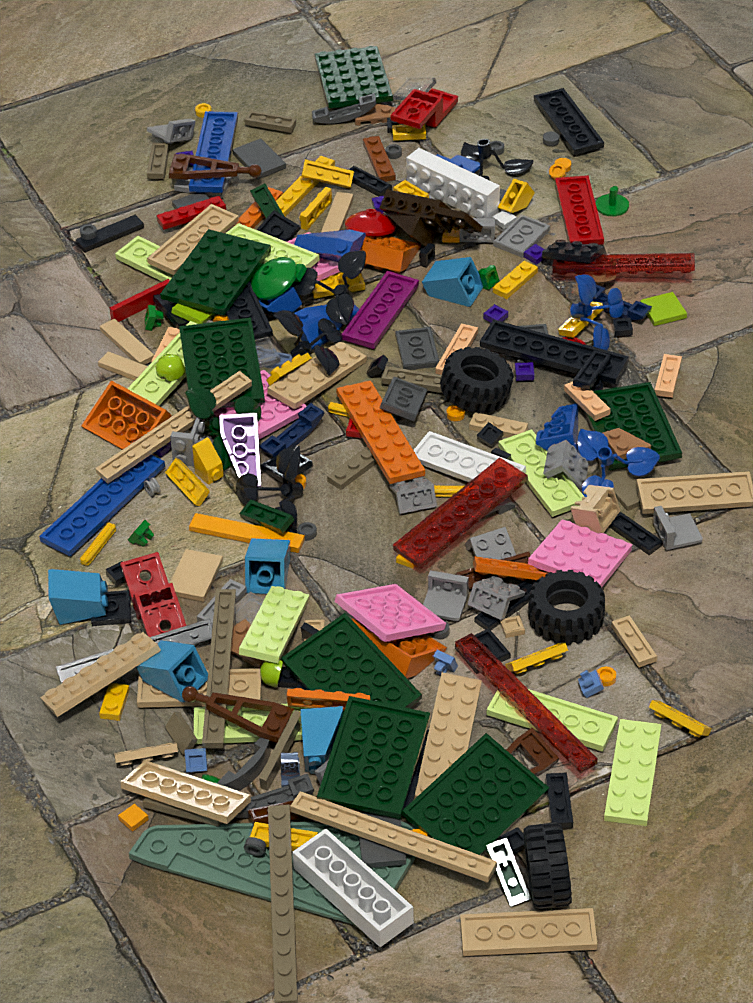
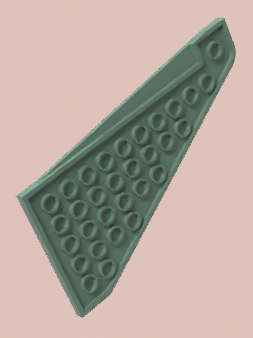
M401 821L402 828L408 830L417 829L415 826ZM291 822V828L318 832V834L327 829L362 860L359 836L321 822ZM252 823L220 824L219 826L211 824L156 825L146 829L129 852V859L147 866L271 901L269 847H266L265 853L261 856L251 855L244 850L245 841L250 837L253 829ZM405 853L406 865L374 867L371 869L396 891L416 857ZM293 866L294 908L355 925L298 873Z

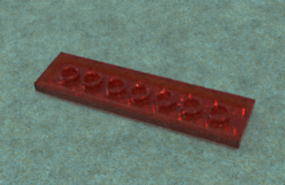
M695 253L602 254L591 264L553 260V273L558 275H565L567 273L582 275L585 272H592L596 275L603 272H610V274H619L620 272H627L629 274L645 272L653 274L659 271L670 274L674 271H681V273L695 271Z
M499 457L395 542L393 550L422 569L526 483L528 475Z

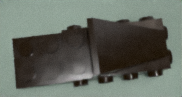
M387 189L379 207L407 234L424 247L428 243L432 244L436 232L443 234V232L451 233L452 229L458 231L463 229L468 233H481L483 228L481 224L466 212L452 210L441 200Z

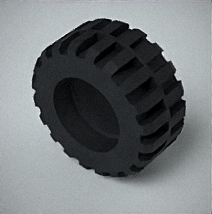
M465 347L451 353L446 359L440 387L445 398L450 400V403L454 406L457 405L459 409H466L471 413L478 412V414L490 413L498 410L507 402L514 376L509 363L507 364V361L503 357H499V354L496 352L492 353L489 349L485 348L484 350L480 349V347Z
M574 570L550 572L545 577L539 578L537 583L535 582L531 587L528 605L530 625L537 634L543 635V638L548 641L553 640L554 643L562 642L566 643V645H571L572 642L578 644L583 642L584 639L592 638L593 634H597L604 623V591L597 581L594 582V578L589 575L585 576L583 572L579 571L577 573ZM569 603L580 608L566 611L553 606Z
M552 822L526 826L523 829L524 846L534 908L542 910L568 906L572 903V892L562 825Z

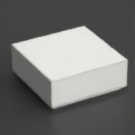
M504 210L492 217L496 219L495 223L503 229L507 228L517 219L516 216Z

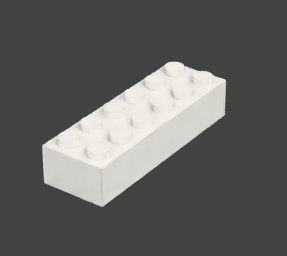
M418 148L406 157L407 181L430 196L476 218H492L500 213L498 208L500 204V185L421 148Z
M324 829L292 852L294 869L379 947L414 923L413 906L327 829Z

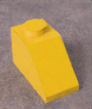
M513 179L498 208L510 213L524 209L529 205L535 192L527 182Z
M207 437L194 444L192 449L195 474L208 485L224 476L223 464L210 439Z

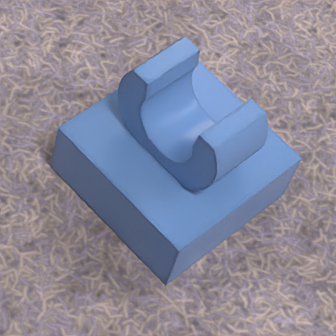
M436 650L433 655L436 662L434 670L437 671L436 674L441 676V673H446L447 670L455 672L458 667L455 658Z
M588 670L580 673L581 678L578 681L586 698L604 689L600 675L596 670L590 673Z
M206 748L185 750L186 772L207 771Z

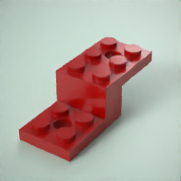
M430 87L426 92L413 89L390 115L391 121L421 129L424 124L436 128L456 105L458 96Z
M159 552L120 563L137 619L142 620L148 637L186 626L173 583H168ZM148 572L151 576L150 580H141L140 573ZM166 621L171 625V628L168 631H163L159 624Z

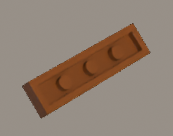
M371 136L363 138V145L377 178L385 182L396 180L395 172L380 137Z

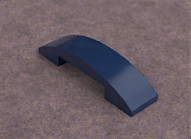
M596 285V295L592 297L593 302L609 305L605 288ZM637 300L633 304L623 301L624 311L619 318L641 320L652 310V306ZM609 308L602 310V311H604V312L610 314Z
M310 403L298 413L299 419L279 436H270L259 448L275 457L283 449L298 445L317 426L325 414L324 411Z

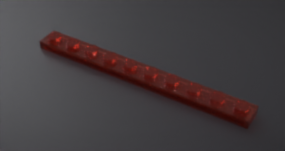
M472 633L455 641V647L580 774L597 764L598 758Z

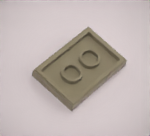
M628 467L614 470L605 468V479L613 482L618 502L627 511L641 506L636 481L646 477L632 475ZM602 470L596 472V476L601 478Z

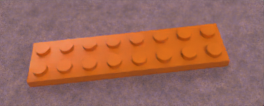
M371 380L336 388L337 396L389 484L425 476L423 465L392 414L380 408L382 398Z

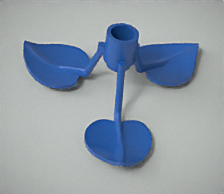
M577 275L575 279L578 284L581 302L571 305V316L596 325L593 332L594 347L608 350L610 345L608 330L603 328V324L587 317L592 314V310L609 308L610 316L612 318H619L624 311L622 293L618 288H612L608 293L609 305L591 307L592 297L596 295L595 280L589 275Z
M584 429L579 431L577 442L579 454L586 458L587 461H594L598 457L602 468L601 478L594 475L584 481L582 485L584 497H587L584 494V490L588 485L614 488L613 482L605 479V467L611 465L614 459L623 464H628L629 472L638 477L649 474L660 459V455L652 449L635 447L627 452L626 457L628 461H626L617 454L612 453L611 448L608 447V439L604 434Z

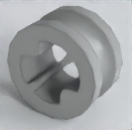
M151 478L150 481H144V488L150 497L154 496V493H160V486L155 478Z

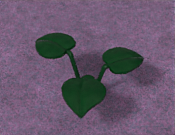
M193 388L185 391L192 413L199 419H205L203 421L205 422L204 434L217 436L213 441V446L222 461L223 471L232 465V461L221 434L218 433L220 431V420L216 417L211 418L214 414L212 409L217 404L215 396L204 388ZM242 396L236 400L234 409L237 414L257 413L258 421L260 420L262 411L258 402L248 396Z

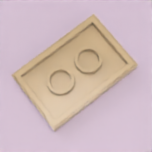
M186 549L170 583H173L177 597L204 602L221 567L223 556Z

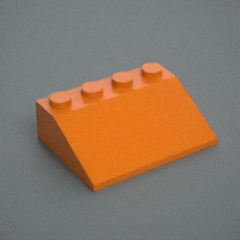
M387 235L365 236L360 251L366 252L364 266L369 264L373 265L375 269L382 270L385 268L389 269V272L399 274L407 269L421 248V244Z
M111 380L81 427L123 450L172 417V415L166 409Z
M354 618L352 619L406 678L416 676L435 660L433 655L436 650L445 652L447 649L446 646L427 634L384 642L362 623Z

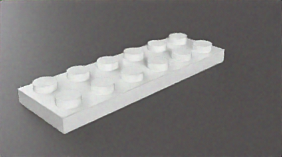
M431 431L425 435L414 449L422 465L504 496H508L526 473V466Z

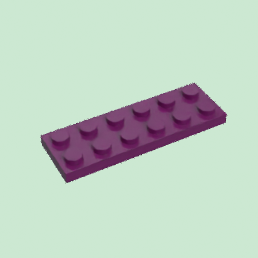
M387 271L341 334L343 336L342 340L375 349L418 288L419 280Z

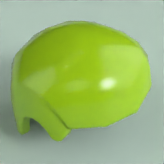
M165 354L158 359L155 366L160 378L163 376L168 381L179 379L185 372L181 358L175 354Z
M281 659L279 663L265 660L262 663L260 676L265 684L278 687L283 664Z

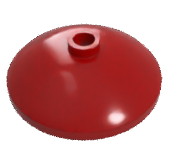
M367 209L349 216L345 220V228L347 230L363 232L366 236H384L396 230V222L382 212L375 209Z

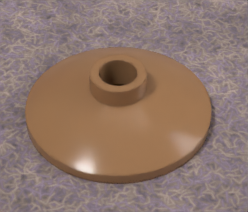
M605 268L589 269L581 273V275L593 277L596 285L599 286L616 278L615 271Z

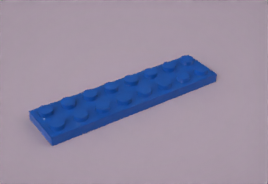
M205 111L196 156L223 161L230 160L238 112ZM194 164L192 171L210 170L211 167ZM226 177L190 179L189 192L223 193Z
M150 455L110 483L105 482L101 478L39 536L40 542L71 556L144 487V481H150L151 478H154L165 467V461Z

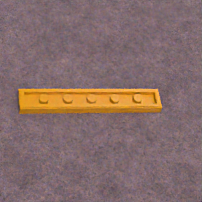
M195 513L189 525V531L250 543L251 538L290 540V551L296 553L300 552L305 541V535L287 531L282 534L266 527Z

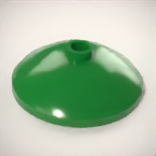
M277 257L267 261L256 271L251 285L259 300L276 298L293 284L298 271L296 268L297 264L293 259Z

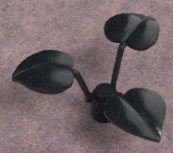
M480 139L477 145L464 142L461 149V156L474 161L480 159V173L478 176L489 181V176H482L483 159H489L492 153L500 166L505 169V173L509 175L525 173L534 162L528 159H511L503 164L496 154L495 148H491L489 139Z
M363 250L351 251L340 258L338 269L341 273H344L342 275L344 285H337L335 289H332L316 280L318 276L316 270L307 268L301 281L293 282L291 286L301 296L309 295L314 290L315 284L331 291L336 299L328 301L326 313L335 322L348 325L354 308L353 293L348 289L350 285L347 283L346 276L349 279H354L362 272L366 261V252Z
M282 310L273 315L290 334L298 336L297 341L294 343L295 347L290 352L293 358L298 354L302 356L306 353L310 355L315 352L328 376L339 367L337 356L329 348L324 349L323 346L316 345L311 350V346L323 336H326L329 342L334 344L342 341V333L334 323L326 318L320 319L318 327L323 333L309 343L305 340L300 341L303 335V330L301 329L303 323L296 314L291 311Z
M300 446L283 449L277 456V471L283 474L282 478L288 481L281 487H257L258 478L252 473L243 474L236 483L237 496L244 505L250 500H257V490L281 491L285 497H288L280 501V507L275 509L293 516L294 521L286 530L292 533H297V509L290 500H294L295 497H300L303 494L302 484L294 480L299 471Z

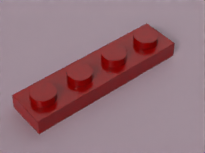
M216 196L156 215L157 221L162 229L165 230L192 221L211 204L225 210L226 204L220 196Z

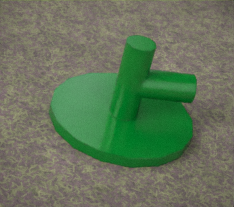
M617 186L611 187L609 194L602 195L596 200L597 211L602 215L616 217L628 211L629 201L622 195L617 194L619 189Z

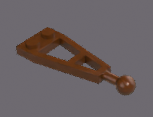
M181 153L174 154L169 170V179L237 177L238 173L249 174L251 177L256 178L260 176L262 170L257 164H252L250 167H239V163ZM190 163L211 167L210 170L188 171Z
M193 686L185 687L182 691L184 701L188 703L194 701L205 703L206 709L258 737L276 743L294 712V708L276 702L212 692L211 696L198 693L197 689ZM216 703L233 705L234 708L231 712ZM243 707L270 712L262 727L239 716Z
M533 728L519 736L506 749L512 755L520 747L536 765V767L529 769L536 776L559 761V757Z

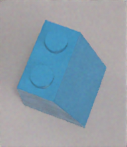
M471 257L435 261L422 281L428 296L467 307L473 304L483 288L480 275Z
M251 538L245 555L246 593L267 594L271 586H279L286 589L290 563V540Z
M58 569L48 570L49 601L60 625L106 615L108 599L105 593L108 592V586L106 581L102 580L100 573Z
M161 640L158 643L161 651L136 668L144 682L185 703L186 701L182 698L183 689L193 686L198 690L208 680V672L194 645Z
M343 706L300 709L305 772L315 774L314 771L329 759L343 717Z

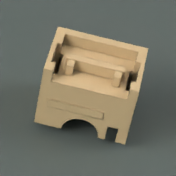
M588 485L584 490V494L587 497H582V501H576L575 505L579 506H572L570 509L576 525L588 527L591 531L598 534L604 533L620 512L614 488Z

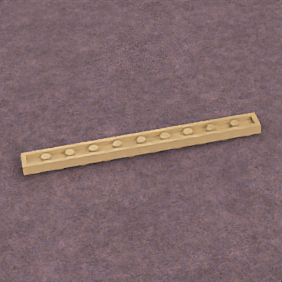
M238 371L210 390L217 402L216 407L212 409L213 412L251 387L252 381L241 371ZM189 405L95 468L96 473L105 482L110 483L169 443L172 431L183 433L191 428L195 423L196 416L192 413Z
M301 791L290 806L291 812L485 882H489L497 868V861L335 803L317 799V797Z

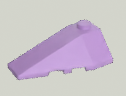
M257 413L219 415L220 434L238 478L243 474L252 473L258 478L257 487L261 486Z

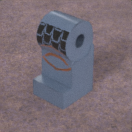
M298 752L281 753V787L289 785V779L300 776Z

